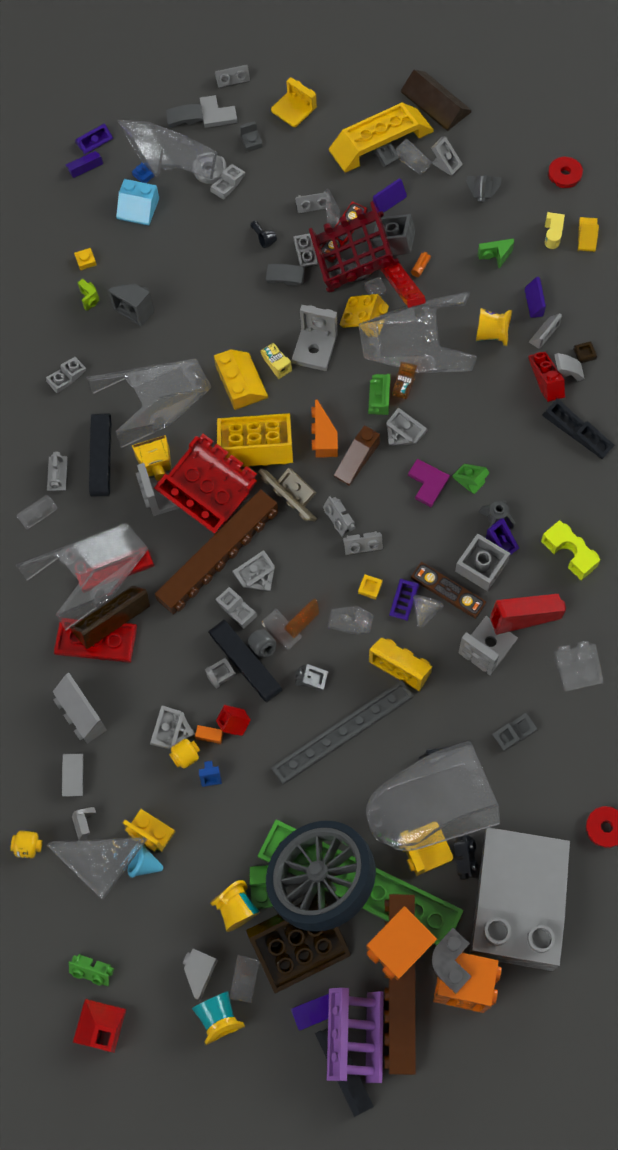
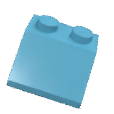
M124 179L119 191L116 218L149 226L159 201L157 186Z

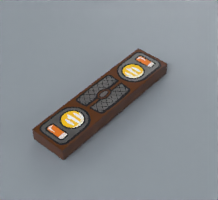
M423 562L419 564L411 576L413 581L475 619L486 605L485 600Z

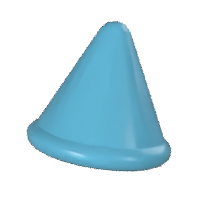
M139 843L133 850L129 860V877L133 878L139 875L161 872L163 865L143 843Z

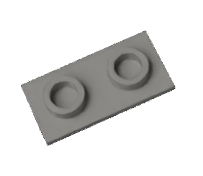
M248 65L215 71L218 88L250 81Z
M324 191V193L306 196L299 195L295 198L298 213L332 208L330 192Z
M53 452V455L49 457L47 491L66 490L67 456H61L60 452Z
M329 496L323 509L331 519L335 529L343 537L347 529L352 531L356 528L355 522L349 513L342 515V513L346 512V509L341 500Z
M377 531L364 533L361 538L359 534L347 535L346 538H343L345 555L383 549L382 534L380 532L377 533Z

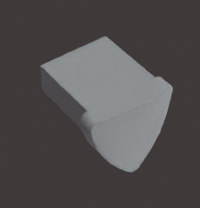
M226 658L205 668L208 679L216 689L224 682L236 676Z
M95 807L76 810L72 815L79 841L87 839L90 833L86 818L96 814Z

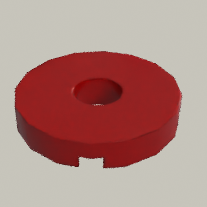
M565 156L553 160L548 171L550 181L560 188L574 187L580 182L583 174L581 164L576 159ZM561 171H568L570 174L565 175Z
M602 806L589 814L586 821V833L595 845L604 848L618 846L617 809ZM608 822L612 826V831L604 832L601 829V824Z

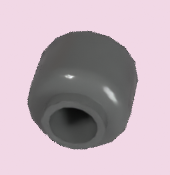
M256 630L248 638V647L258 658L269 657L275 652L276 640L267 630Z

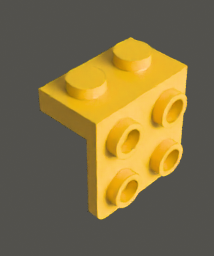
M290 77L286 81L287 93L271 107V112L292 127H297L317 108L316 93L302 85L300 81Z
M379 294L351 296L346 304L340 326L342 328L364 326L372 336H379L389 306Z
M432 823L411 833L408 830L400 833L398 843L402 852L406 851L409 858L407 859L408 866L411 872L415 871L416 876L453 860V854L438 823Z

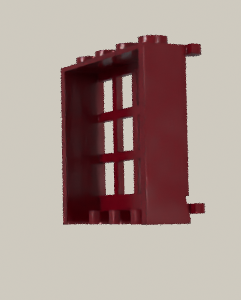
M373 201L370 202L371 212L364 214L362 209L356 210L357 218L348 221L346 216H342L339 219L341 225L332 228L330 223H326L323 225L325 231L318 235L312 228L309 229L323 280L328 286L326 290L329 293L347 282H353L359 277L370 275L378 269L390 266V264L397 265L399 263L398 258H393L381 218L384 216L383 211L379 212ZM376 221L379 231L369 235L366 225ZM362 227L365 237L353 241L351 232ZM347 234L350 243L338 248L335 238ZM380 235L383 245L373 249L370 239ZM332 240L335 250L323 254L320 245ZM367 241L370 251L358 255L355 246ZM352 248L354 257L342 262L340 252ZM385 249L386 255L376 258L375 253ZM336 254L339 264L327 269L325 258ZM369 255L372 256V261L360 264V259ZM356 261L357 267L345 272L344 266ZM341 269V274L330 278L329 272Z

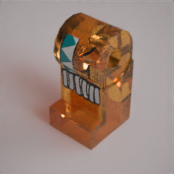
M401 361L392 396L402 399L408 398L416 377L417 365Z

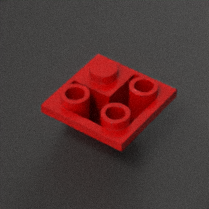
M85 999L73 1043L115 1053L126 1009Z

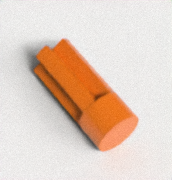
M427 252L421 253L411 270L413 276H421L431 255H428Z

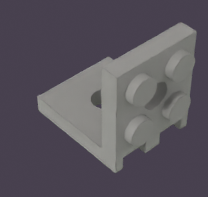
M301 305V332L292 357V364L327 371L338 335L337 312L330 309L316 308L312 305ZM311 348H317L319 350L317 353L309 352Z
M138 464L137 480L146 507L151 508L153 516L179 509L178 506L154 489L159 481L155 480V477L149 479L145 464Z
M485 616L471 635L466 632L461 638L458 653L465 659L471 660V663L482 671H487V674L491 676L516 643L518 637L511 632L496 635L490 618ZM492 638L495 640L496 645L489 647L485 644V640Z

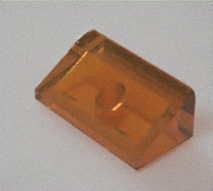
M312 599L285 626L284 629L293 638L319 614L317 600Z

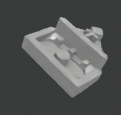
M400 408L386 422L389 446L417 444L428 431L426 427Z
M263 550L233 570L232 573L243 588L270 591L275 565Z
M161 706L150 745L171 749L173 745L181 740L195 735L184 713Z

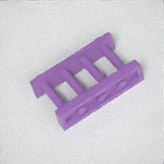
M349 988L329 989L327 1081H347V1074L366 1075L365 1083H382L384 1007L382 991L367 992V998L349 996ZM349 1005L367 1007V1020L348 1019ZM348 1028L366 1029V1043L348 1042ZM348 1051L366 1052V1066L347 1065Z

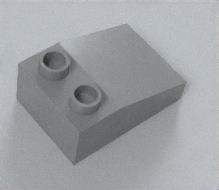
M486 828L469 954L499 960V962L549 971H554L560 966L570 841Z

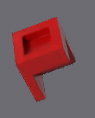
M228 705L223 706L216 719L222 732L243 736L251 721L244 709Z

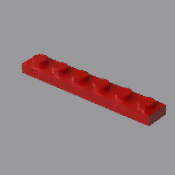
M400 263L397 265L390 264V266L380 269L408 308L426 303L425 296Z

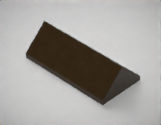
M414 69L401 89L402 94L447 131L472 111L425 71Z
M132 585L71 626L70 629L85 648L88 649L149 608L148 593L146 589Z

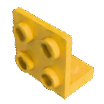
M140 809L132 823L127 820L123 821L128 835L137 841L142 839L145 846L154 852L156 849L162 852L175 833L174 829L143 809Z

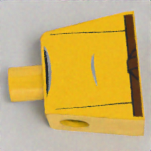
M166 435L132 445L138 463L145 464L149 477L154 475L155 480L160 481L165 472L171 470L170 451Z

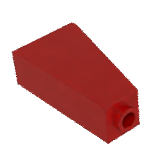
M559 594L497 600L490 615V621L495 634L498 635L562 619L566 611V605L561 600Z

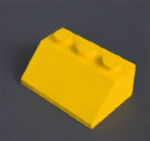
M230 349L214 355L215 366L234 410L268 398L249 352Z
M381 637L369 650V663L400 681L403 680L405 684L420 692L432 673L433 666L426 659H419L413 656L414 654L406 648L401 649L396 646L397 644L393 640Z

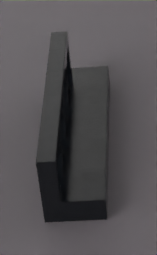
M328 1028L315 1033L326 1058ZM348 1054L347 1065H354ZM347 1074V1081H337L354 1117L374 1107L359 1075Z

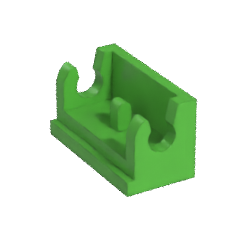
M390 374L372 375V379H370L368 414L388 415Z

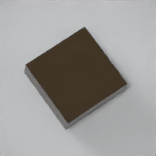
M592 341L574 345L573 349L580 363L597 359Z

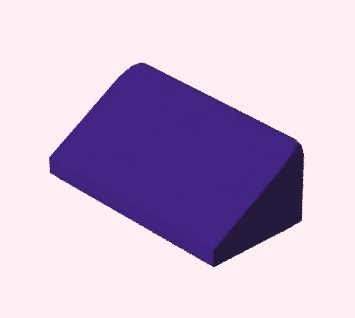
M104 123L80 136L75 142L85 155L112 140L113 137Z
M94 151L66 164V167L71 176L75 178L103 165L100 154Z
M400 178L373 196V202L379 212H386L407 197L402 180Z
M536 277L525 287L531 318L543 317L546 309L541 280L539 277Z
M329 994L291 1009L299 1031L328 1019Z

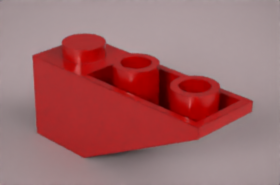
M537 352L529 355L528 358L539 388L547 402L554 401L557 398H565L564 378L546 352Z

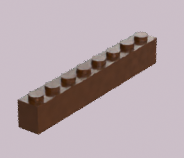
M260 489L155 593L157 601L173 615L177 611L180 612L185 607L186 602L190 598H194L198 594L199 589L203 585H207L212 580V576L217 571L220 572L225 567L226 562L238 554L239 549L243 545L249 544L256 532L262 531L269 519L272 520L276 517L278 513L277 502Z
M389 894V899H385V912H389V921L404 906L415 916V895ZM414 963L398 980L395 978L389 979V987H385L384 990L385 1001H389V1010L384 1012V1021L389 1023V1032L384 1033V1045L389 1046V1055L384 1056V1068L389 1069V1074L416 1075Z

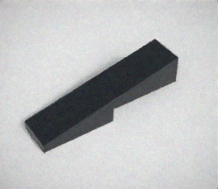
M558 398L542 414L544 418L601 459L615 446L588 421L584 423Z

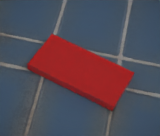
M60 617L54 648L55 655L131 663L137 631L136 624L125 623L86 649L70 629L71 626L82 620V618Z

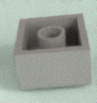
M477 533L458 560L455 572L488 591L508 563L510 553Z

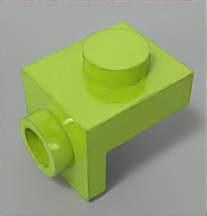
M82 278L78 282L80 292L85 296L82 299L84 309L88 311L90 308L95 307L100 300L95 286L91 282L87 283Z

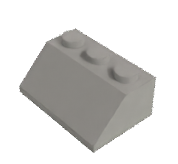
M67 673L53 690L56 696L53 701L59 709L64 708L66 713L63 716L69 725L74 723L77 728L74 732L79 740L84 738L88 744L106 732L107 729L70 673Z

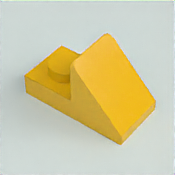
M580 217L578 233L579 251H596L599 230L598 218Z

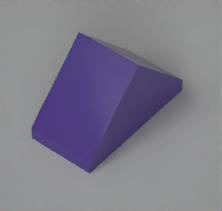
M503 518L487 529L486 539L506 550L510 555L519 549Z

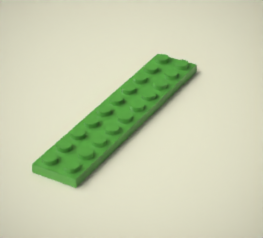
M276 819L257 857L269 863L279 844L296 829ZM322 842L323 859L330 845ZM316 844L304 850L312 862L317 861ZM338 849L334 858L337 857L343 851ZM303 853L293 862L307 868L310 865V862ZM351 856L338 867L355 864V857ZM289 868L288 873L294 876L307 874L292 868ZM376 868L373 890L362 908L389 921V912H385V899H389V894L415 895V917L437 938L433 943L435 945H438L452 928L456 929L464 911ZM356 872L334 877L353 883ZM333 883L336 886V895L339 898L343 897L349 888Z

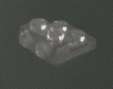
M582 641L577 643V647L570 648V645H563L558 647V651H554L557 670L560 671L564 691L604 683L596 644Z

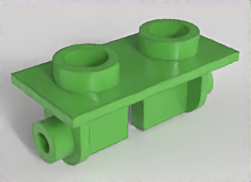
M80 954L78 956L74 955L72 961H69V973L75 978H84L99 986H109V976H112L114 971L110 964L96 961L95 966L92 967L93 959Z

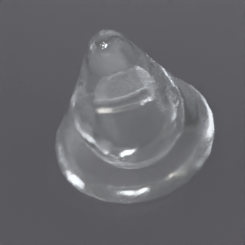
M413 596L417 625L423 628L444 607V604L428 597Z

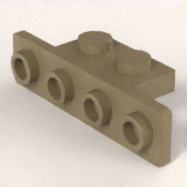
M288 468L277 481L267 470L260 469L258 471L262 475L261 479L266 484H271L274 487L273 491L277 495L285 497L287 499L286 503L291 508H296L303 520L313 522L317 520L305 507L316 492L296 472Z

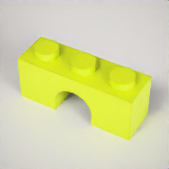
M560 520L542 536L541 542L553 554L561 549H568L573 552L574 558L570 560L568 568L581 581L598 567L601 560L599 555L594 550H590L581 537H577L571 528Z

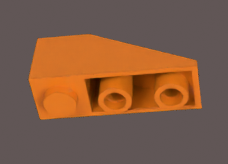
M315 400V407H311L312 418H315V423H312V434H315V439L312 440V451H316V457H338V432L319 401Z

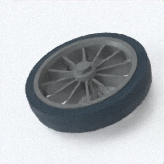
M336 821L309 823L289 834L273 853L266 873L268 897L277 913L284 920L299 929L306 931L333 929L353 918L370 897L376 876L374 857L363 837L348 825ZM332 841L323 859L322 842ZM340 843L348 846L347 849L334 858ZM316 844L317 861L312 862L304 850ZM301 853L310 862L308 868L293 863ZM354 854L355 864L338 867ZM289 868L307 873L286 878ZM356 872L353 883L334 877ZM303 883L287 896L286 886ZM333 883L349 888L340 899L335 893L336 886ZM324 888L337 899V902L326 908ZM318 891L319 910H308ZM307 892L300 908L292 904Z

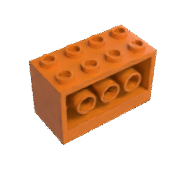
M404 906L366 945L368 950L367 956L375 964L379 961L384 966L382 971L390 980L393 978L398 980L437 938Z
M461 953L455 961L471 975V978L455 994L437 977L433 1002L484 1013L494 1003L496 1004L498 990L494 989V987L500 980L502 967H498L499 960Z

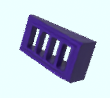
M400 578L389 616L408 621L419 589L418 583ZM403 586L413 589L412 592L402 590ZM401 594H405V595H408V596H411V597H410V600H409V599H405V598L400 597V595H401ZM398 601L408 603V607L399 605ZM396 608L405 610L406 613L402 614L399 612H395Z

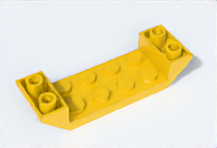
M399 103L343 129L330 146L329 152L344 173L360 166L359 156L411 132H414L418 138H422L434 132V129L417 108L405 103Z

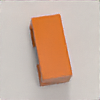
M197 725L195 738L196 740L221 744L224 732L221 729Z

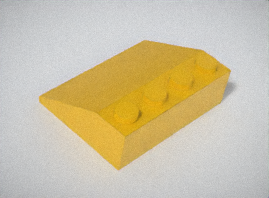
M290 413L217 418V444L229 452L226 458L233 455L244 463V467L293 463Z

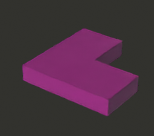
M419 459L415 461L408 473L409 477L423 483L415 499L432 508L448 482L450 475Z

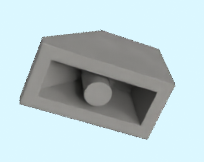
M192 949L191 953L188 952L184 958V970L194 998L201 1001L218 960Z

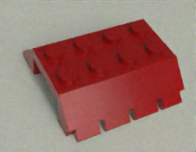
M203 433L200 437L195 436L190 442L187 452L168 475L165 473L154 489L215 534L227 523L249 495L257 482L254 479L257 473L248 466L242 470L241 467L244 463L233 455L226 458L229 452L217 443L212 447L211 445L214 441Z

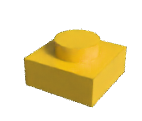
M91 248L74 253L80 271L97 265Z
M364 574L358 594L376 600L383 580Z

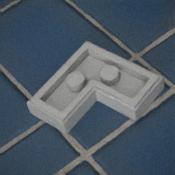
M216 95L200 97L205 128L238 123L235 106L218 108Z

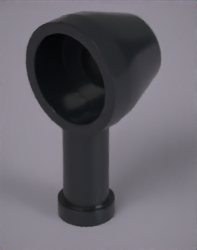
M256 220L251 222L250 226L258 234L262 248H268L277 241L274 231L262 230Z

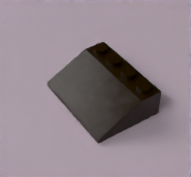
M318 895L314 897L308 910H319ZM325 899V908H326V907H328V904H327V901H326V899ZM302 902L295 906L300 908ZM277 914L246 930L275 994L351 956L338 927L325 931H306L293 926Z

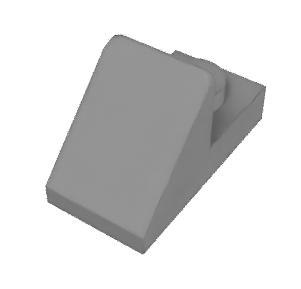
M446 136L441 137L431 147L436 155V159L432 163L447 174L453 175L463 165Z

